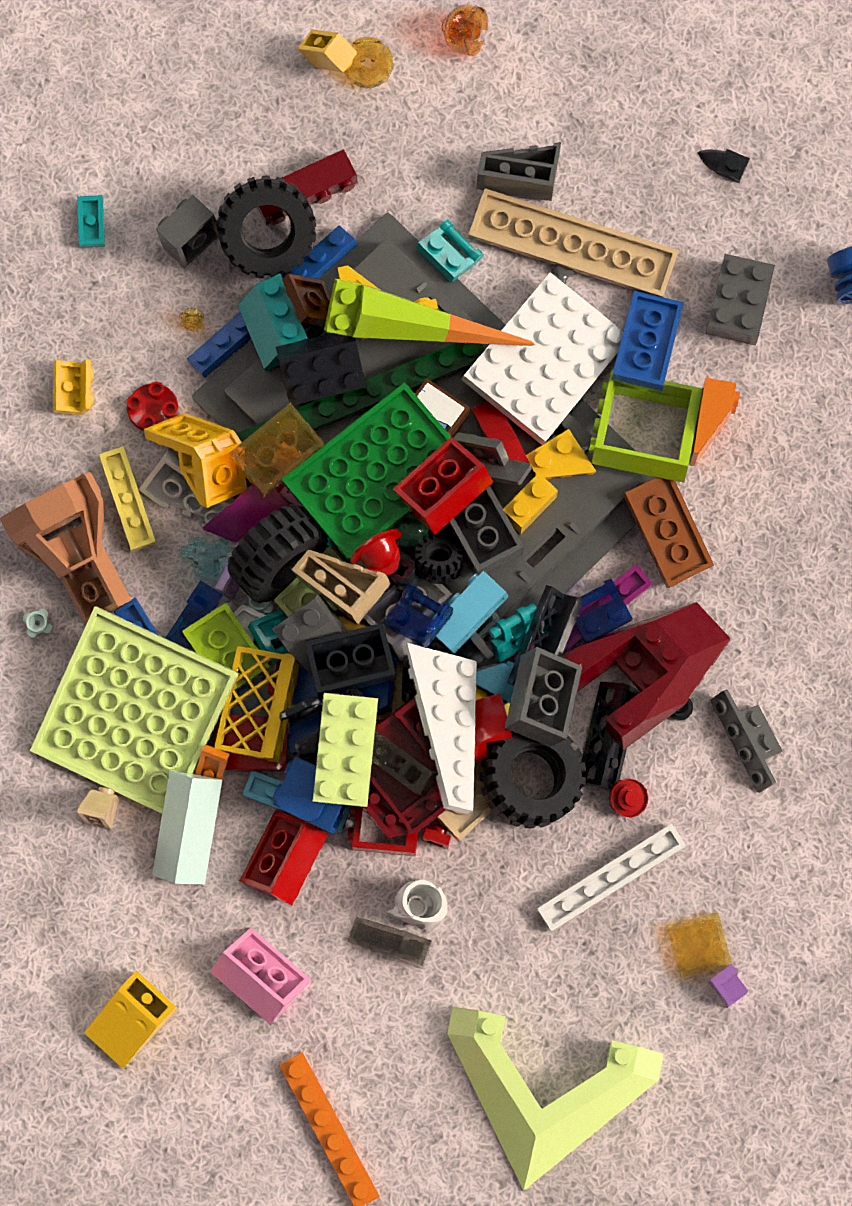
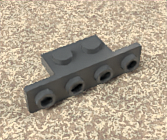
M459 432L454 437L457 442L485 465L493 481L519 486L532 469L530 463L509 459L501 440Z
M726 689L720 692L710 702L727 736L730 738L739 759L742 761L751 782L754 784L757 792L760 793L776 783L765 760L778 755L783 750L759 704L739 712L729 691Z

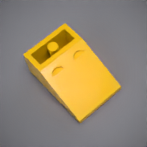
M136 970L118 989L85 1030L84 1034L124 1069L175 1014L178 1008Z

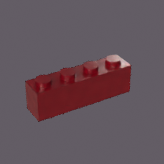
M344 149L282 177L286 183L294 184L301 193L303 192L310 205L316 202L319 204L325 203L332 198L333 194L339 191L346 193L352 190L355 184L358 183L357 174ZM262 205L257 207L266 225L270 223L272 225L280 224L288 216L278 206Z

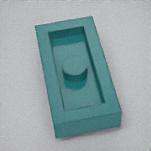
M103 195L77 196L79 247H106Z

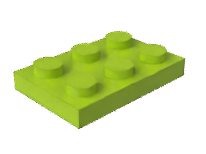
M224 603L182 631L197 654L231 670L237 646L257 649L227 603ZM243 654L241 666L246 671L257 664L253 655ZM267 663L264 664L266 670H269V665ZM260 667L248 676L252 681L264 672ZM245 678L236 683L235 691L248 684Z

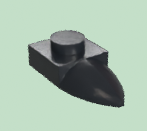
M708 149L698 152L700 159L709 169L740 183L750 161V158L726 149V151Z

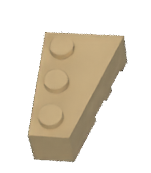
M309 549L292 569L299 581L318 595L321 594L327 602L356 624L360 623L391 585V582L384 573L367 570L356 564L345 563L337 558Z

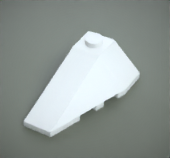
M172 448L166 451L139 488V491L158 505L168 508L172 504L182 508V514L191 517L192 513L203 516L206 523L234 500L231 497L208 508L201 506L180 470L178 452L173 451Z

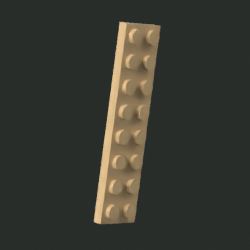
M488 189L483 191L468 234V238L552 265H560L565 269H572L577 273L630 290L663 298L679 253L677 249Z

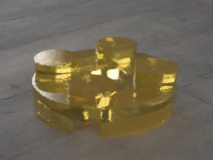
M363 37L355 40L351 46L357 51V54L353 58L352 65L344 71L349 81L353 85L362 88H374L387 82L393 70V56L388 46L386 47L379 39L373 37ZM367 57L372 62H375L370 68L361 65V62H365Z

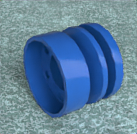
M851 246L839 250L827 258L831 277L839 279L834 283V289L838 292L836 297L840 304H852Z

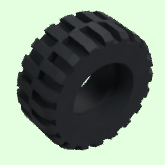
M262 176V179L257 180L254 177L249 178L247 183L243 185L239 183L234 186V191L231 194L227 193L224 197V204L219 207L217 231L225 256L229 258L230 263L234 267L238 266L241 268V271L247 275L252 273L255 274L256 278L261 279L264 278V275L274 277L283 272L287 275L293 272V266L297 265L300 267L304 263L303 258L306 255L309 256L312 251L311 245L316 240L315 227H317L313 210L303 192L301 193L294 184H288L279 177L271 179L270 176ZM262 205L278 206L286 212L290 219L289 235L280 245L270 249H259L251 246L245 240L242 232V224L246 215L254 208Z
M294 504L283 506L278 511L275 510L266 518L261 519L255 527L248 531L245 537L241 538L237 547L231 552L232 556L228 559V573L251 600L260 603L270 602L297 578L292 569L308 549L321 554L326 550L328 536L302 506Z
M513 731L512 738L495 741L487 750L488 758L482 759L481 766L484 768L479 773L480 781L484 782V787L481 788L483 796L488 795L491 800L487 803L490 809L496 808L499 811L497 816L502 820L510 819L511 825L518 827L522 824L525 828L533 829L536 826L540 828L548 826L569 813L575 807L574 804L580 800L583 794L580 790L586 784V778L582 777V773L586 771L585 763L579 762L578 758L582 754L579 748L574 750L571 746L574 741L568 736L566 740L549 747ZM524 752L537 754L551 767L554 776V786L552 792L546 798L540 800L529 798L522 794L515 786L511 775V766L513 760L519 754Z

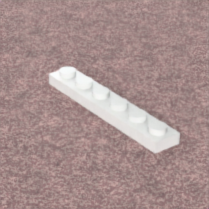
M671 823L537 908V911L549 930L553 932L685 848L686 844Z

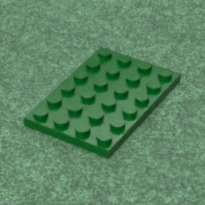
M404 382L282 478V483L344 557L350 561L352 554L364 542L377 534L389 530L411 513L409 508L394 492L393 488L441 447L451 436Z

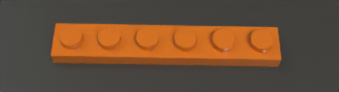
M303 1052L280 1064L279 1066L353 1205L364 1206L379 1198L380 1196Z

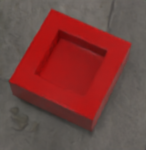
M432 826V829H425L422 839L423 842L448 849L451 836L447 835V830Z

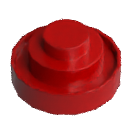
M625 778L617 781L609 791L608 800L610 807L616 814L621 817L632 818L640 815L648 805L649 796L647 789L641 782L636 779Z

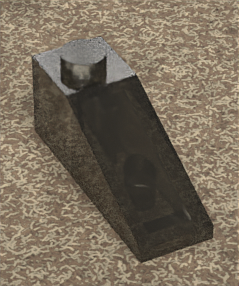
M375 730L372 762L414 793L425 797L437 781L438 773Z
M357 916L347 941L422 969L432 944V940Z

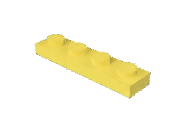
M124 446L99 454L131 551L134 552L157 544Z

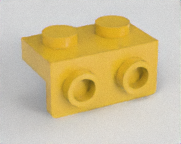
M85 359L81 363L61 360L53 362V413L83 415L92 408L94 395L91 393V383L94 378V370L91 368V360Z

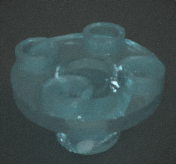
M194 537L190 539V544L181 547L179 550L180 558L185 562L191 563L190 565L194 568V577L204 582L217 579L222 568V562L232 556V547L227 539L206 541L203 537Z

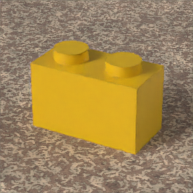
M311 29L297 48L314 67L336 72L347 70L352 65L353 58L357 54V51L339 33Z
M538 473L503 509L513 528L521 535L557 498L558 490Z

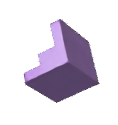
M732 964L708 981L727 1008L748 993L747 988L736 975L738 971Z

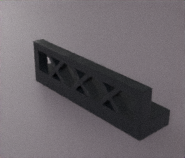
M546 585L508 678V684L515 685L521 655L530 651L533 645L534 648L538 647L559 657L562 656L583 600L563 594L554 587ZM552 595H553V596H555L556 598H555V601H554V603H553L552 608H550V607H549V602H550L551 597H552ZM544 621V628L540 633L539 627L541 622Z
M600 681L581 763H585L586 771L582 773V777L586 778L585 785L598 786L610 791L612 786L620 780L627 748L623 750L608 734L606 725L601 729L600 721L604 715H611L640 693L638 689L625 683ZM608 689L615 690L613 699L607 703L605 699ZM601 739V750L595 754L594 746ZM595 765L594 779H587L589 769Z

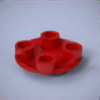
M158 381L139 387L127 399L128 417L132 424L142 431L178 414L179 405L175 394L171 389Z

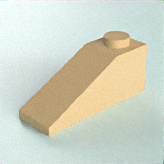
M99 787L98 791L91 789L78 807L77 813L86 824L112 830L119 798L117 795H114V790Z

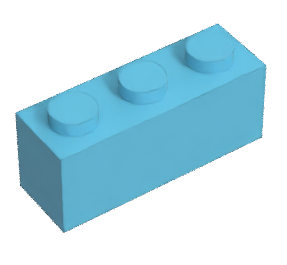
M484 571L480 575L478 573L474 574L466 583L468 587L462 594L456 593L448 602L450 606L443 613L438 612L429 622L431 624L428 628L430 632L453 654L509 597L507 592Z

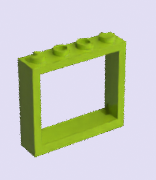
M611 370L609 382H603L601 394L606 395L605 399L600 398L597 414H602V416L595 419L593 433L597 434V438L592 437L589 453H594L592 464L684 483L703 388L665 381L663 390L658 391L612 380L614 370ZM614 394L687 409L678 460L604 445Z

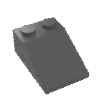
M319 594L275 626L273 631L287 650L313 676L305 641L346 632L347 629L323 596Z

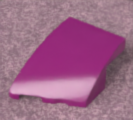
M262 475L222 511L216 514L202 529L231 542L238 543L261 519L266 518L275 510L278 511L283 506H289V504Z

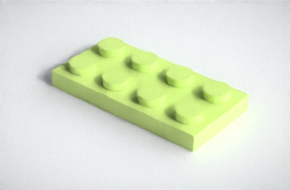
M324 693L313 802L367 807L378 698Z

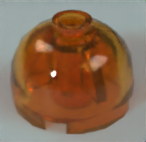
M473 4L455 7L442 22V32L447 45L461 55L475 56L480 52L484 40L479 41L483 29L488 30L486 10Z

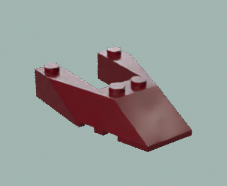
M695 602L615 630L576 647L563 658L582 666L577 692L614 665L640 691L638 695L605 718L608 734L625 750L688 702L689 696L696 686L700 685L704 679L703 676L710 666L714 665L730 642V637Z

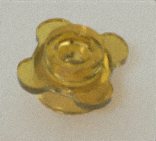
M187 308L184 312L180 313L179 318L182 319L180 322L181 327L190 331L205 329L203 324L205 318L202 311L195 308Z

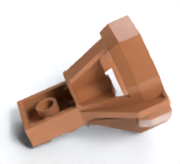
M91 472L83 473L75 479L33 498L0 518L9 538L16 543L21 551L51 568L57 574L56 577L62 579L85 625L95 606L111 612L131 601L106 550L103 549L105 504L101 497V491ZM81 517L82 524L76 528L71 527L55 535V538L50 541H46L42 537Z

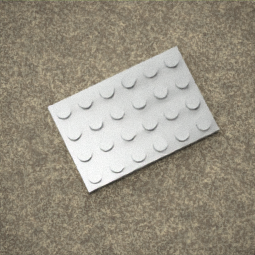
M549 273L501 330L530 340L535 345L490 344L461 380L543 445L618 353L623 331L552 273Z

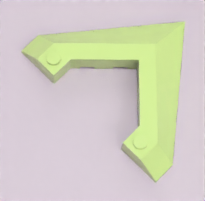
M453 1007L447 1035L523 1191L659 1079L663 1054L639 1046L611 1041L605 1069L541 1109L500 1044L506 1017L478 1010Z

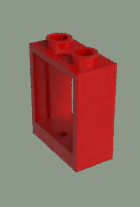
M351 805L350 817H355L354 828L349 827L347 843L352 844L353 851L416 857L418 833L407 834L406 846L360 841L363 806Z

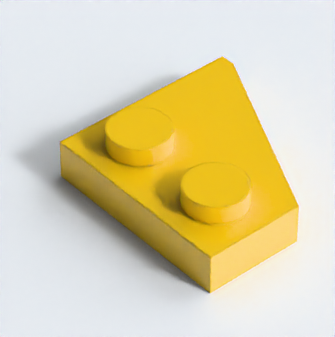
M569 429L526 455L535 476L540 473L545 479H551L552 477L565 478L581 474L593 475L596 473L595 468Z

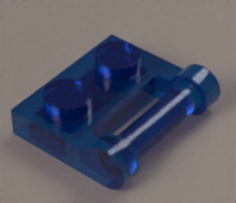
M611 578L605 580L604 584L579 597L583 600L581 608L607 594L612 599L583 616L580 613L578 614L575 625L585 643L602 637L633 620Z
M409 584L405 587L402 597L383 619V622L392 630L427 648L451 618L453 608L446 603H438L420 593L417 587ZM415 601L437 615L432 619L410 607V605Z

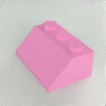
M252 928L247 930L222 953L210 971L270 1025L288 1008L311 981L309 977Z

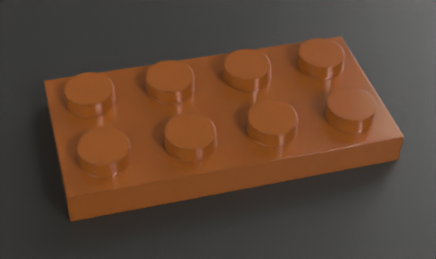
M655 477L622 493L666 588H670L714 566L676 481Z

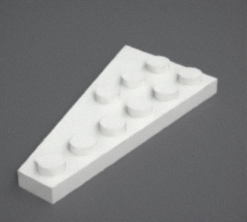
M406 643L402 648L404 656L407 655L411 668L408 669L410 679H414L417 690L415 699L425 736H429L431 744L429 752L431 760H435L438 771L436 779L445 809L468 814L473 811L477 661Z

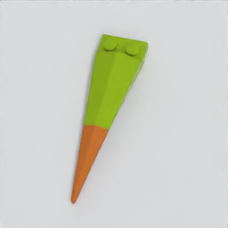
M336 278L324 328L326 332L358 338L521 346L535 345L530 340L457 317L365 284Z

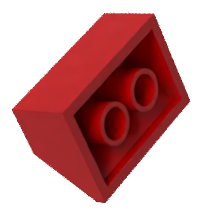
M451 437L393 490L415 517L435 535L493 483V480L485 465Z
M275 810L239 881L292 906L328 834L308 821Z

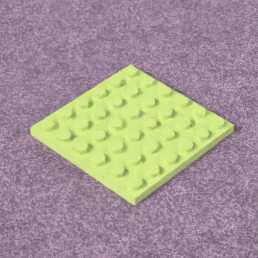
M95 606L30 751L162 814L170 770L194 774L201 751L211 737L239 673Z

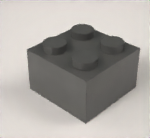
M194 195L182 200L178 204L176 211L170 216L164 217L156 228L163 248L184 269L218 238L215 215Z

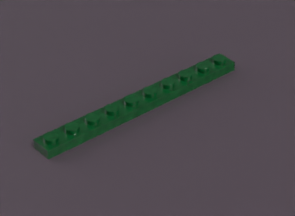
M456 342L366 379V388L315 400L237 433V436L242 442L247 459L280 446L283 442L287 443L372 408L404 382L413 391L420 388L426 378L435 382L469 368L485 351L484 347L480 343Z

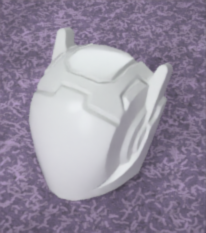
M415 879L407 882L400 888L394 898V908L387 912L390 917L400 919L417 929H428L439 924L445 918L447 901L440 886L426 880Z

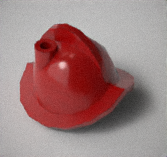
M391 529L373 536L355 550L350 562L354 564L361 560L366 568L371 571H378L386 575L392 574L398 568L400 562L399 548L395 540L401 537L402 534L398 529Z

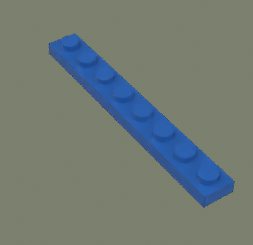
M338 225L312 248L309 256L306 255L303 258L304 263L300 267L297 265L293 266V272L289 274L319 279L357 245L355 238ZM241 312L187 358L188 362L204 378L251 338Z

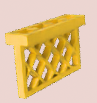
M237 646L232 670L238 673L240 670L242 674L237 677L223 707L214 748L228 753L279 763L289 720L280 721L279 715L282 711L292 706L301 666L292 654H280ZM243 654L253 655L257 664L245 671L241 666ZM258 656H260V657H265V658L260 661V659H259ZM272 659L281 660L279 670L270 676L264 664ZM261 667L267 679L254 686L248 675ZM245 678L252 689L239 697L235 691L236 683ZM271 683L275 689L274 695L264 701L258 690ZM255 693L261 705L249 712L242 701ZM240 704L246 715L233 723L229 716L230 710ZM265 708L269 715L268 722L258 727L252 716ZM249 719L256 730L243 738L237 726ZM231 730H234L240 741L231 747L223 745L224 736ZM258 734L263 740L261 752L252 751L246 743ZM241 745H244L246 749H241L239 747Z

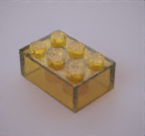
M289 403L233 449L229 455L239 470L261 496L265 498L282 484V478L324 446V442L294 406Z

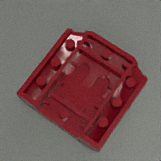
M415 697L400 706L375 726L367 807L363 808L388 839L418 833L447 810L443 806L436 779L438 775L435 760H431L429 752L431 749L429 736H425Z

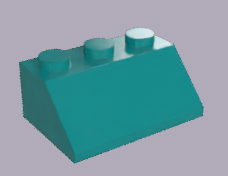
M280 274L257 283L238 304L265 371L280 365L276 352L277 346L308 339L300 320L296 317L293 304L286 294V288Z

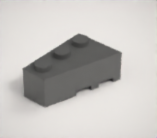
M561 142L553 143V146L538 147V145L529 146V149L514 150V148L481 152L476 189H488L503 194L552 201Z

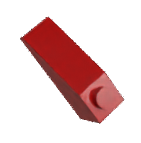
M488 401L471 408L485 438L501 440L509 459L529 463L516 434L502 412Z

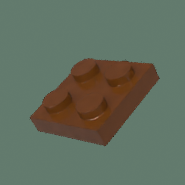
M293 274L286 275L282 281L300 323L325 327L331 297L324 281Z

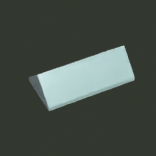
M170 770L153 876L175 884H205L223 779Z

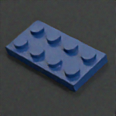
M638 291L633 292L612 380L658 391L663 390L684 302Z

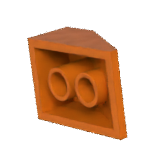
M705 378L691 452V466L696 465L728 422L730 414H735L740 392L735 391V382Z

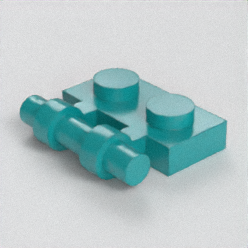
M533 603L526 607L518 608L515 610L514 615L507 619H500L496 622V626L488 630L493 638L491 642L494 657L499 662L520 651L537 609ZM541 624L539 627L540 633L542 632Z

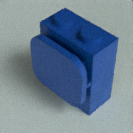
M295 756L294 760H290L286 766V777L283 784H279L274 792L273 799L275 800L273 805L328 832L336 833L348 805L313 802L317 765Z

